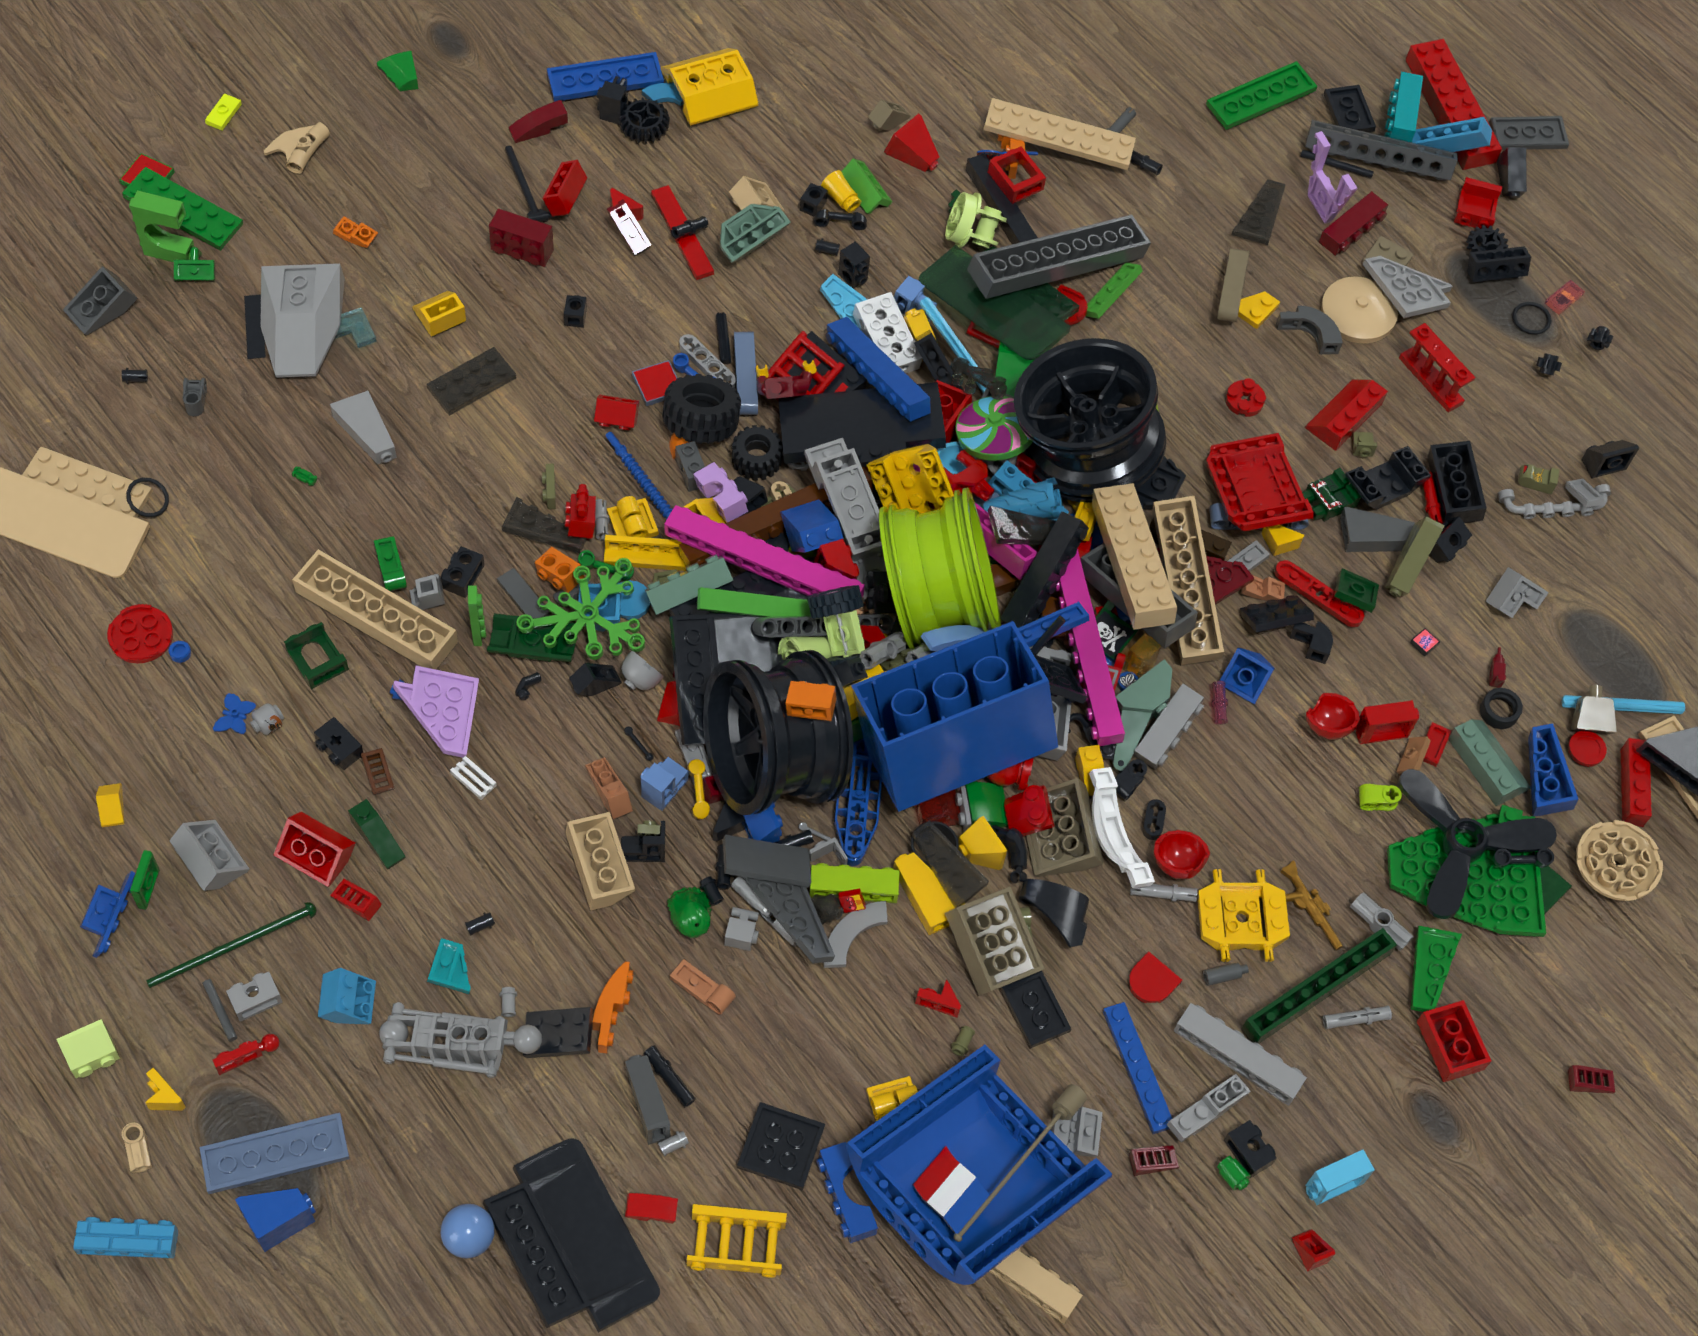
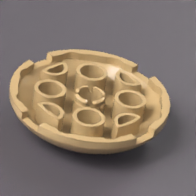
M1619 820L1605 823L1599 822L1591 826L1582 835L1577 845V865L1584 880L1595 891L1614 900L1631 901L1648 895L1659 883L1663 871V861L1660 860L1657 851L1659 848L1654 840L1645 831L1628 822Z

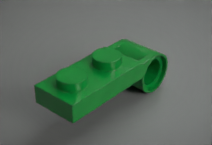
M394 536L374 540L385 589L394 591L407 588Z

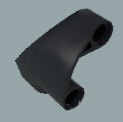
M1025 879L1019 894V901L1027 906H1035L1049 918L1059 930L1069 948L1081 946L1087 929V923L1084 922L1089 898L1061 884L1038 879Z

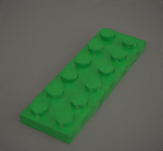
M1296 61L1207 99L1206 105L1223 127L1228 130L1315 92L1317 85Z
M147 167L122 192L123 198L128 201L132 197L134 198L137 190L182 201L186 216L180 229L220 251L243 225V220Z

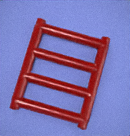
M802 331L768 370V378H773L775 374L779 377L791 376L781 368L788 359L805 372L803 367L804 360L794 353L802 343L832 368L825 378L817 371L812 374V378L819 385L813 393L807 390L806 394H822L845 365L841 362L837 363L808 339L805 331Z

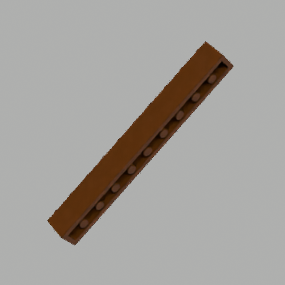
M862 467L869 487L874 492L871 475L865 467ZM816 483L725 524L729 528L743 531L755 539L766 541L786 531L780 511L818 499L830 512L833 511L825 488L818 490ZM685 543L679 544L680 556L687 567L698 563V565L706 563V558L713 556Z

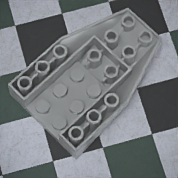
M340 264L261 266V329L276 378L317 375L341 326L345 277Z

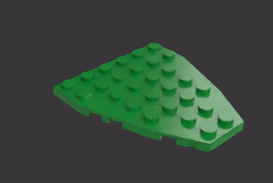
M1499 814L1486 815L1485 818L1476 821L1484 827L1497 824ZM1522 816V819L1535 818V816ZM1439 827L1426 830L1423 834L1416 837H1408L1403 842L1393 843L1387 848L1389 888L1426 906L1427 897L1435 876L1448 857L1443 848L1445 833ZM1455 834L1456 840L1461 845L1468 848L1476 847V841L1469 834ZM1485 850L1478 860L1470 863L1466 890L1459 911L1455 914L1454 918L1498 934L1544 937L1546 935L1540 867H1537L1535 864H1508L1504 868H1499L1493 861V855L1496 851ZM1538 851L1510 853L1511 855H1535Z

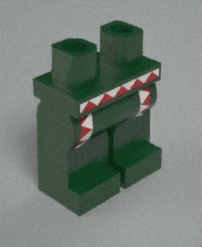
M1341 468L1334 470L1333 474L1323 479L1309 483L1306 490L1302 492L1304 498L1308 499L1314 512L1313 521L1322 519L1325 522L1329 518L1342 514L1344 507L1356 508L1362 498Z

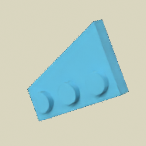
M832 274L821 285L820 291L840 319L848 317L858 327L853 317L855 304L868 299Z

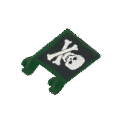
M1108 600L1095 619L1104 654L1114 662L1118 653L1124 650L1139 629H1133L1132 625L1130 626L1113 614L1111 611L1116 605Z

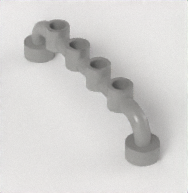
M1608 484L1594 487L1605 498L1604 504L1587 508L1582 503H1572L1571 501L1561 504L1547 502L1542 505L1528 503L1523 506H1516L1512 503L1515 500L1512 489L1498 492V499L1500 503H1504L1510 512L1523 514L1524 519H1532L1536 517V513H1542L1544 518H1552L1555 516V512H1562L1563 517H1571L1575 514L1574 511H1581L1582 516H1590L1594 513L1593 510L1601 509L1606 505L1607 497L1611 495V490Z

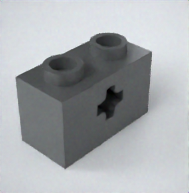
M695 441L675 446V460L688 492L699 489L693 474L705 466Z

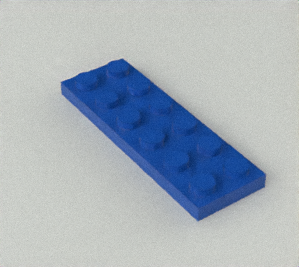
M656 52L547 68V76L554 102L595 96L599 87H603L605 81L613 82L615 76L620 77V81L622 78L627 79V90L646 88L654 84L664 83Z

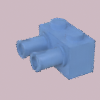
M910 276L904 280L894 295L902 315L914 308L916 310L923 309L920 301L926 297L923 295L925 286ZM925 312V315H926V317H927V319H928V322H930L931 319L929 318V316H928V315L926 314V312Z

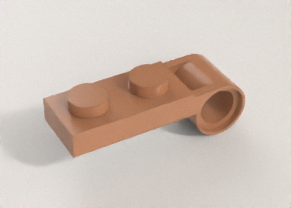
M685 959L670 974V979L717 1014L721 1015L736 998L730 988L723 984L718 985Z

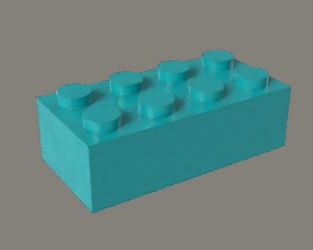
M1401 71L1399 79H1395L1394 91L1391 90L1389 96L1391 104H1389L1387 110L1389 118H1387L1385 129H1387V132L1384 134L1385 137L1412 142L1416 132L1423 76Z

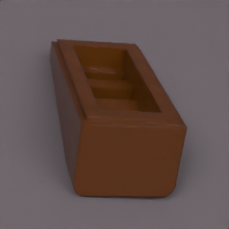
M379 748L362 753V763L373 795L394 790L383 749ZM378 758L380 759V762H376L370 765L368 763V761L375 760ZM379 766H382L383 768L381 770L371 772L370 770L372 768H376ZM385 774V777L373 779V776ZM381 782H388V785L379 788L375 786V784Z

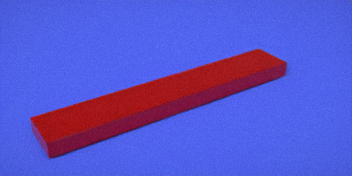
M667 185L651 190V195L669 230L671 231L674 226L684 224L687 218L670 186ZM687 234L675 239L696 280L714 275V269L695 234Z

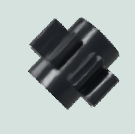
M1599 326L1596 329L1592 328L1587 341H1591L1590 345L1592 348L1602 350L1604 347L1609 348L1614 336L1610 335V330L1607 327Z
M1544 353L1543 358L1538 357L1536 366L1540 367L1539 372L1554 376L1555 371L1560 372L1562 363L1558 362L1559 356Z

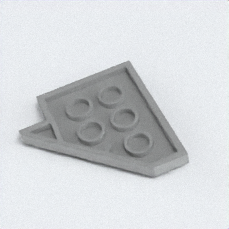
M1382 256L1365 259L1362 264L1403 318L1445 309L1451 303L1444 294L1450 292L1453 287L1447 282Z

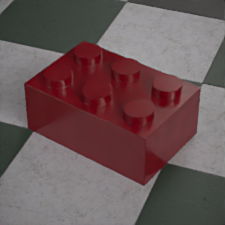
M497 209L489 224L491 250L499 254L512 256L515 259L530 262L533 265L545 267L554 251L552 226Z

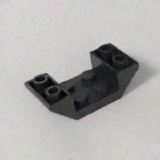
M1406 446L1393 452L1386 463L1367 471L1360 466L1346 472L1345 476L1368 506L1380 509L1409 496L1431 477V474L1410 447Z

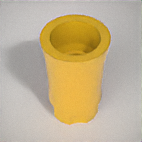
M840 170L829 174L821 183V186L828 190L827 194L846 212L852 213L860 206L861 200Z

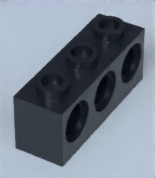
M1525 246L1470 252L1467 272L1473 282L1528 276L1531 255Z

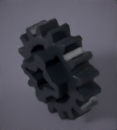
M1482 225L1481 229L1475 227L1474 231H1470L1466 243H1468L1466 248L1471 249L1470 252L1505 249L1509 245H1507L1508 239L1504 238L1505 233H1498L1499 228L1493 230L1491 225L1489 228H1486L1485 225Z

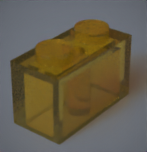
M1144 634L1129 649L1123 670L1133 672L1138 678L1142 677L1154 667L1161 645L1152 637Z

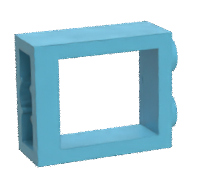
M1361 1150L1315 1171L1306 1184L1307 1195L1311 1200L1315 1201L1316 1205H1319L1364 1184L1375 1169L1365 1151Z

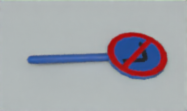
M980 150L977 151V155L985 153L987 158L992 159L1007 152ZM1026 152L1028 155H1038V152Z

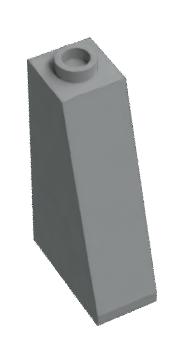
M369 391L330 404L333 418L377 465L397 458L395 446Z

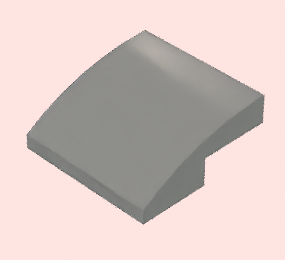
M1081 1107L1071 1120L1059 1119L1051 1128V1131L1075 1155L1097 1157L1103 1112Z

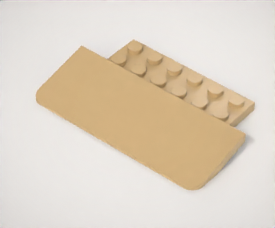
M44 447L39 448L22 475L0 467L1 536L107 576L119 578L126 574L134 561L150 525L149 522L138 519L139 514L135 513L127 502L126 491L133 480ZM138 483L132 488L130 493L131 501L140 511L153 493L152 487Z

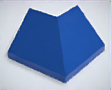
M1238 647L1218 684L1255 704L1275 668L1260 653Z

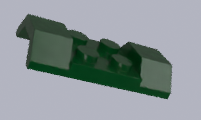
M494 613L490 644L487 646V652L508 654V657L572 662L576 643L568 644L565 641L564 634L575 623L569 622L557 637L556 646L547 648L543 638L552 631L556 624L536 627L529 633H522L519 631L516 623L519 616ZM524 624L523 628L529 627L530 624ZM569 635L567 638L573 639L575 636ZM550 638L546 642L552 643L554 639Z

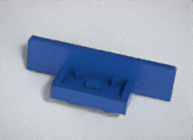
M133 871L126 875L119 893L101 885H98L95 889L80 925L81 928L100 935L92 955L95 958L102 952L106 953L110 946L109 935L111 932H115L119 924L117 916L119 912L122 913L128 902L125 897L127 892H130L135 872Z

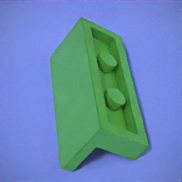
M853 158L841 171L849 185L857 193L858 198L861 200L860 205L867 214H871L879 204L888 207L892 203L890 197L863 161Z

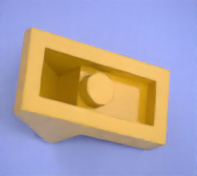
M154 1068L146 1073L149 1079L147 1085L155 1093L145 1102L149 1110L182 1111L186 1108L182 1099Z

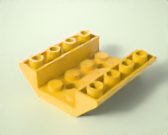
M726 48L661 67L667 83L674 82L684 101L683 113L690 126L758 106L753 77L737 49ZM724 69L731 70L732 72L727 73L724 71ZM694 78L695 80H698V82L694 83L691 82L689 79Z
M929 444L894 451L866 464L883 507L886 506L888 509L890 505H895L897 509L910 508L917 510L920 514L941 509L945 498L954 496L937 449ZM913 464L919 466L920 472L914 469ZM927 502L933 503L935 509L930 508Z

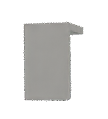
M1508 567L1486 602L1513 618L1523 602L1538 609L1549 592Z

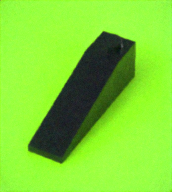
M931 330L914 338L913 342L935 381L939 380L964 390Z

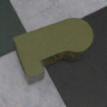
M1525 464L1520 467L1518 483L1529 489L1552 494L1558 483L1560 469L1551 468V470L1537 468L1534 465Z

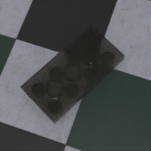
M492 347L427 383V389L450 416L516 379V373L496 348Z

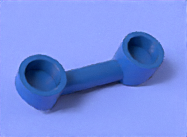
M678 353L673 357L674 368L678 372L686 373L687 375L691 374V376L699 374L689 366V357L686 354Z

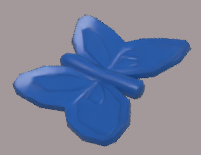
M228 693L224 699L225 707L228 710H223L222 712L226 716L220 717L215 722L213 730L221 732L231 728L239 734H244L246 732V725L243 719L247 718L246 714L253 711L256 705L253 702L241 701L235 694Z

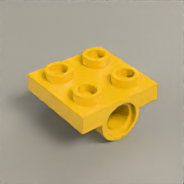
M627 496L620 499L616 506L607 508V515L615 535L645 538L659 535L646 498L636 500L633 496Z
M910 1076L866 1088L876 1121L918 1092Z

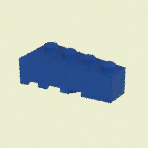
M1552 723L1532 727L1528 737L1532 816L1536 817L1573 810L1577 804L1578 796L1554 725Z

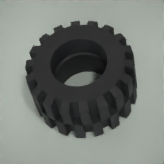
M752 425V428L747 426L744 428V431L740 430L732 443V463H734V469L738 470V474L741 476L744 474L745 478L750 479L751 477L753 480L758 481V478L765 480L766 476L772 477L774 472H778L779 466L782 463L783 446L777 432L773 433V429H765L763 425L761 427ZM758 449L766 452V454L754 456L748 452Z

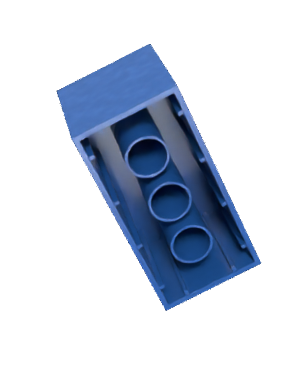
M1014 621L851 685L866 750L898 812L1058 748L1049 680Z

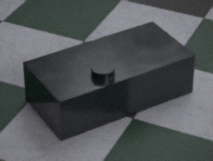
M1462 441L1430 445L1428 462L1430 471L1433 473L1438 503L1441 504L1440 513L1442 521L1444 522L1448 518L1460 516L1464 523L1483 521L1487 507L1471 442Z

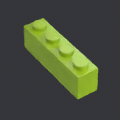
M825 863L811 866L809 893L811 898L839 900V892L860 888L864 901L897 903L899 895V870H894L890 867L872 869L869 866H862L860 868L850 867L849 865L829 866Z

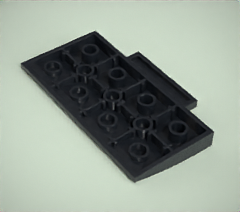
M938 382L917 384L930 397L931 413L911 422L905 416H902L899 410L894 405H891L876 388L778 398L784 463L807 462L804 455L806 449L840 438L844 439L848 450L855 449L861 467H867L866 464L898 450L929 444L936 449L946 448V435Z

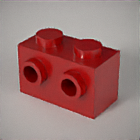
M600 394L596 401L594 422H599V425L610 427L611 424L619 425L620 429L630 430L637 424L639 400Z

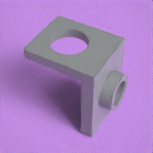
M835 837L828 841H820L814 848L809 850L810 862L832 851L841 865H847L848 858Z

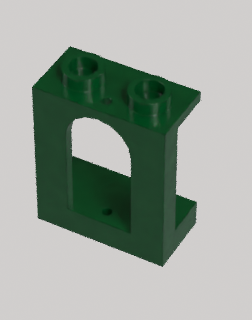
M322 622L313 624L305 631L291 635L284 641L286 652L311 690L349 670L343 653L340 654L325 632ZM317 643L322 647L330 660L311 670L301 652L306 644Z

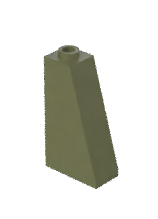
M1427 516L1414 523L1384 587L1389 590L1391 595L1403 597L1410 592L1445 525Z

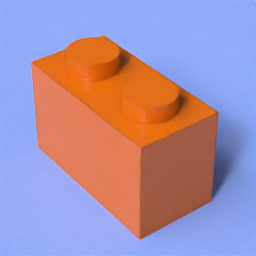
M791 681L785 703L787 716L832 721L836 703L835 686L813 684L805 681Z

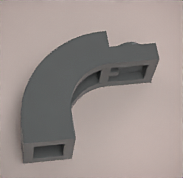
M1297 306L1296 312L1286 311L1279 313L1276 322L1277 330L1306 331L1315 338L1319 355L1339 353L1343 343L1341 333L1335 322L1328 315L1308 306Z

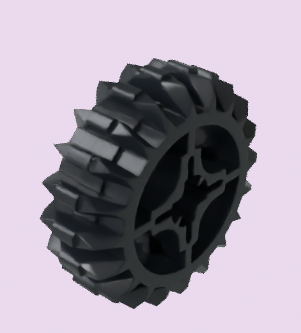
M643 97L641 100L635 98L633 102L628 101L619 119L621 132L624 133L626 138L630 137L631 142L637 140L638 144L641 141L647 144L648 141L654 143L655 139L660 140L661 136H665L670 122L668 111L664 108L663 104H659L657 100L652 101L651 98L644 100Z

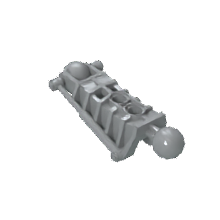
M400 1002L393 1004L392 1015L388 1016L387 1021L381 1025L379 1030L380 1040L383 1043L382 1048L385 1049L383 1062L386 1064H392L395 1060L431 1064L433 1067L484 1073L489 1078L496 1077L504 1045L515 1046L519 1052L531 1054L537 1051L542 1044L540 1030L529 1024L519 1027L515 1032L506 1031L508 1020L501 1016L490 1019L446 1012L440 1014L404 1009V1005ZM407 1026H414L411 1042H406L408 1038ZM458 1035H463L461 1039H456ZM436 1036L446 1037L445 1045L435 1044ZM396 1052H412V1056L396 1054Z

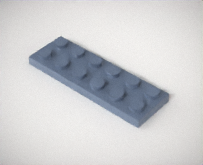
M340 1113L199 1147L208 1194L350 1159Z

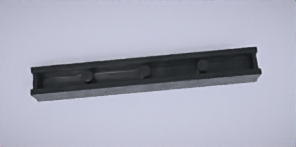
M985 153L967 158L966 172L987 206L1001 211V216L1007 218L1006 222L999 221V225L1011 244L1038 238L1016 203L1012 204L989 175L988 167L990 161Z

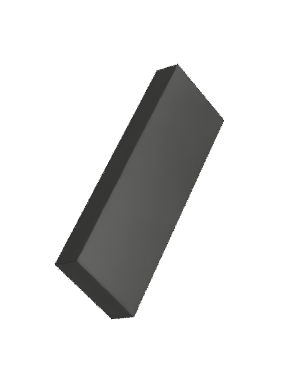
M515 568L497 578L498 584L523 614L530 615L532 618L550 616L549 610H541L537 603L539 598Z

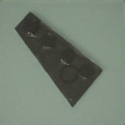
M990 506L987 510L997 544L1043 545L1056 522Z

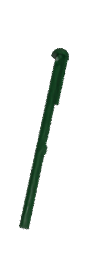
M305 902V907L226 944L219 945L200 956L147 979L146 982L149 988L154 987L310 915L312 919L317 912L316 906L311 902Z

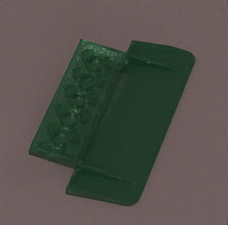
M956 245L919 276V281L926 289L1026 360H1035L1070 332L1071 326L1065 323L1064 320L1077 313L1080 307L1048 283L986 299L967 270L972 256ZM992 246L985 251L996 249L997 247Z

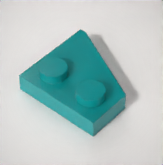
M441 938L427 982L466 994L470 993L471 987L468 981L463 944Z

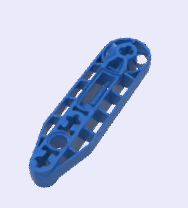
M864 739L853 742L850 787L845 789L841 795L848 798V808H838L839 798L836 800L834 824L839 845L848 858L847 865L857 866L864 859L877 830L882 780L878 773L871 771L872 760L866 750ZM855 766H858L860 769L857 774L856 790H853ZM863 767H868V768H867V779H866V790H865V791H862V790H863V786H862V784H863V776H864ZM870 780H879L878 793L869 791ZM878 799L877 812L868 810V800ZM855 812L859 813V820H855ZM837 815L847 817L846 828H839ZM867 819H876L873 831L866 830ZM857 831L860 833V835L855 836L852 835L850 832ZM841 836H844V837H845L844 844H843V841H842V837H841ZM865 839H869L866 846H864ZM852 846L856 847L855 855L851 852Z

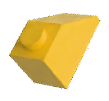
M1099 745L1079 747L1075 756L1079 778L1087 786L1089 796H1093L1095 791L1089 773L1092 769L1104 768Z

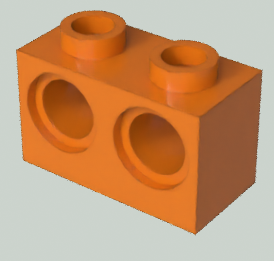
M554 547L549 548L534 562L537 568V575L543 581L547 580L552 583L558 590L561 589L569 593L579 584L575 581L573 572L581 564ZM581 575L579 578L583 579L585 576Z

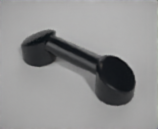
M824 209L817 212L814 216V224L818 227L827 226L829 219L852 221V227L855 230H864L867 227L866 217L858 212L841 213L830 212Z
M1548 848L1540 849L1535 855H1511L1508 850L1499 849L1494 853L1493 861L1499 868H1504L1508 864H1535L1537 867L1544 868L1554 861V854Z

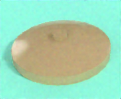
M1346 277L1337 280L1327 288L1321 302V311L1335 322L1341 337L1354 343H1373L1382 340L1393 330L1398 318V310L1376 281L1364 277Z

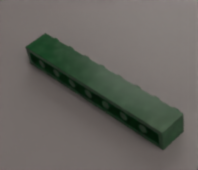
M1384 928L1380 929L1245 1021L1242 1030L1252 1042L1260 1044L1390 956L1397 946L1396 942Z

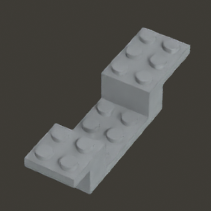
M840 438L806 449L804 455L818 490L825 488L845 538L844 542L851 549L852 561L859 568L857 580L865 585V577L868 576V571H887L881 543L879 509L855 449L848 450L844 439ZM864 586V596L862 600L863 602H866V597H868V589L866 588V586Z

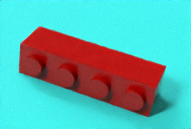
M1628 738L1620 749L1622 821L1644 827L1652 817L1650 761L1636 752L1637 748L1646 740Z

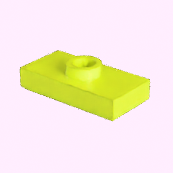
M223 94L205 119V123L223 131L242 105L241 100Z

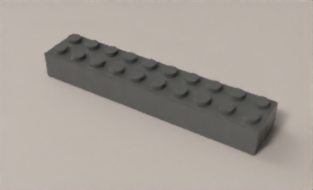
M1128 215L976 253L973 255L967 270L987 299L1141 259L1146 254L1151 242L1133 215Z

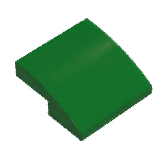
M971 782L965 785L971 824H974L980 817L984 816L991 827L993 825L1009 827L1004 807L1005 795L1003 786L985 782Z

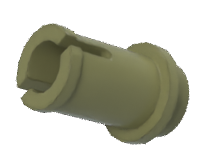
M968 1026L961 1027L956 1041L951 1044L954 1054L964 1056V1054L968 1053L969 1043L975 1034L972 1028Z

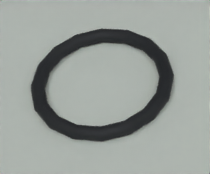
M1536 302L1520 303L1514 308L1512 313L1516 326L1529 334L1544 333L1550 328L1552 323L1549 311ZM1527 305L1538 307L1546 314L1548 322L1543 329L1529 330L1518 322L1516 315L1518 310Z
M145 477L136 479L128 486L126 491V499L130 508L141 516L156 517L161 515L168 507L169 494L166 488L155 479ZM140 482L156 484L164 494L165 502L163 507L154 513L140 511L131 501L130 493L132 488Z

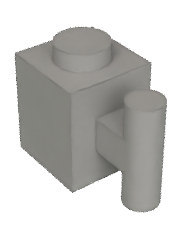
M733 907L731 916L739 917V919L729 918L724 945L751 951L752 944L757 943L759 931H755L756 922L748 920L757 921L759 912Z

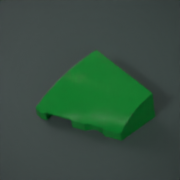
M412 51L397 53L377 62L378 69H382L386 73L388 80L395 83V87L400 92L418 89Z

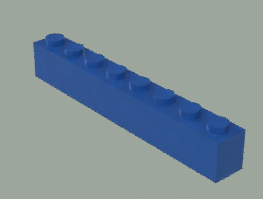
M848 317L827 324L826 339L828 343L832 344L838 353L842 354L848 363L852 364L859 374H862L891 405H894L902 416H905L911 422L931 413L930 397Z

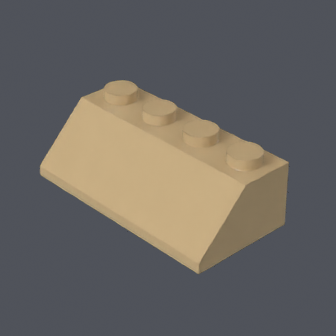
M610 812L567 822L565 834L590 911L612 906L634 892L635 886Z

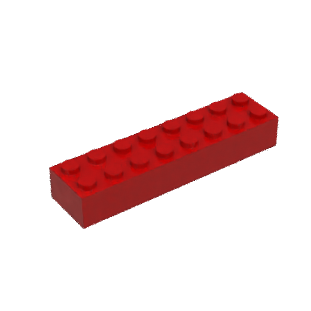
M1444 39L1410 46L1406 62L1412 74L1423 76L1421 91L1439 125L1480 117L1486 119ZM1492 130L1490 146L1456 151L1455 153H1457V160L1462 170L1496 163L1502 147Z

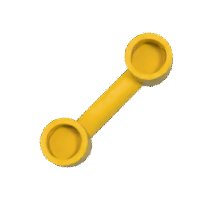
M694 759L687 766L689 775L694 777L696 803L692 807L691 812L695 819L703 820L710 813L709 804L705 802L702 779L706 766L703 761Z

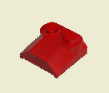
M1031 785L1024 792L1005 799L1004 807L1009 829L1016 828L1023 836L1055 827L1047 788L1044 785Z

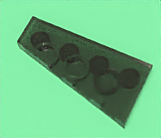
M1268 179L1255 200L1250 204L1246 213L1241 217L1238 225L1233 229L1231 235L1268 245L1286 184Z
M516 497L502 525L503 532L579 554L587 541V538L568 536V527H564L565 522L557 521L556 517L551 514L545 515L532 504L530 506L526 505L518 497Z
M927 821L913 832V839L955 908L965 904L988 885L989 881L930 821Z

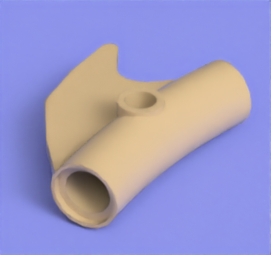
M321 122L313 126L286 131L271 142L264 150V155L278 151L283 152L287 158V169L295 174H300L316 149L330 136V132Z

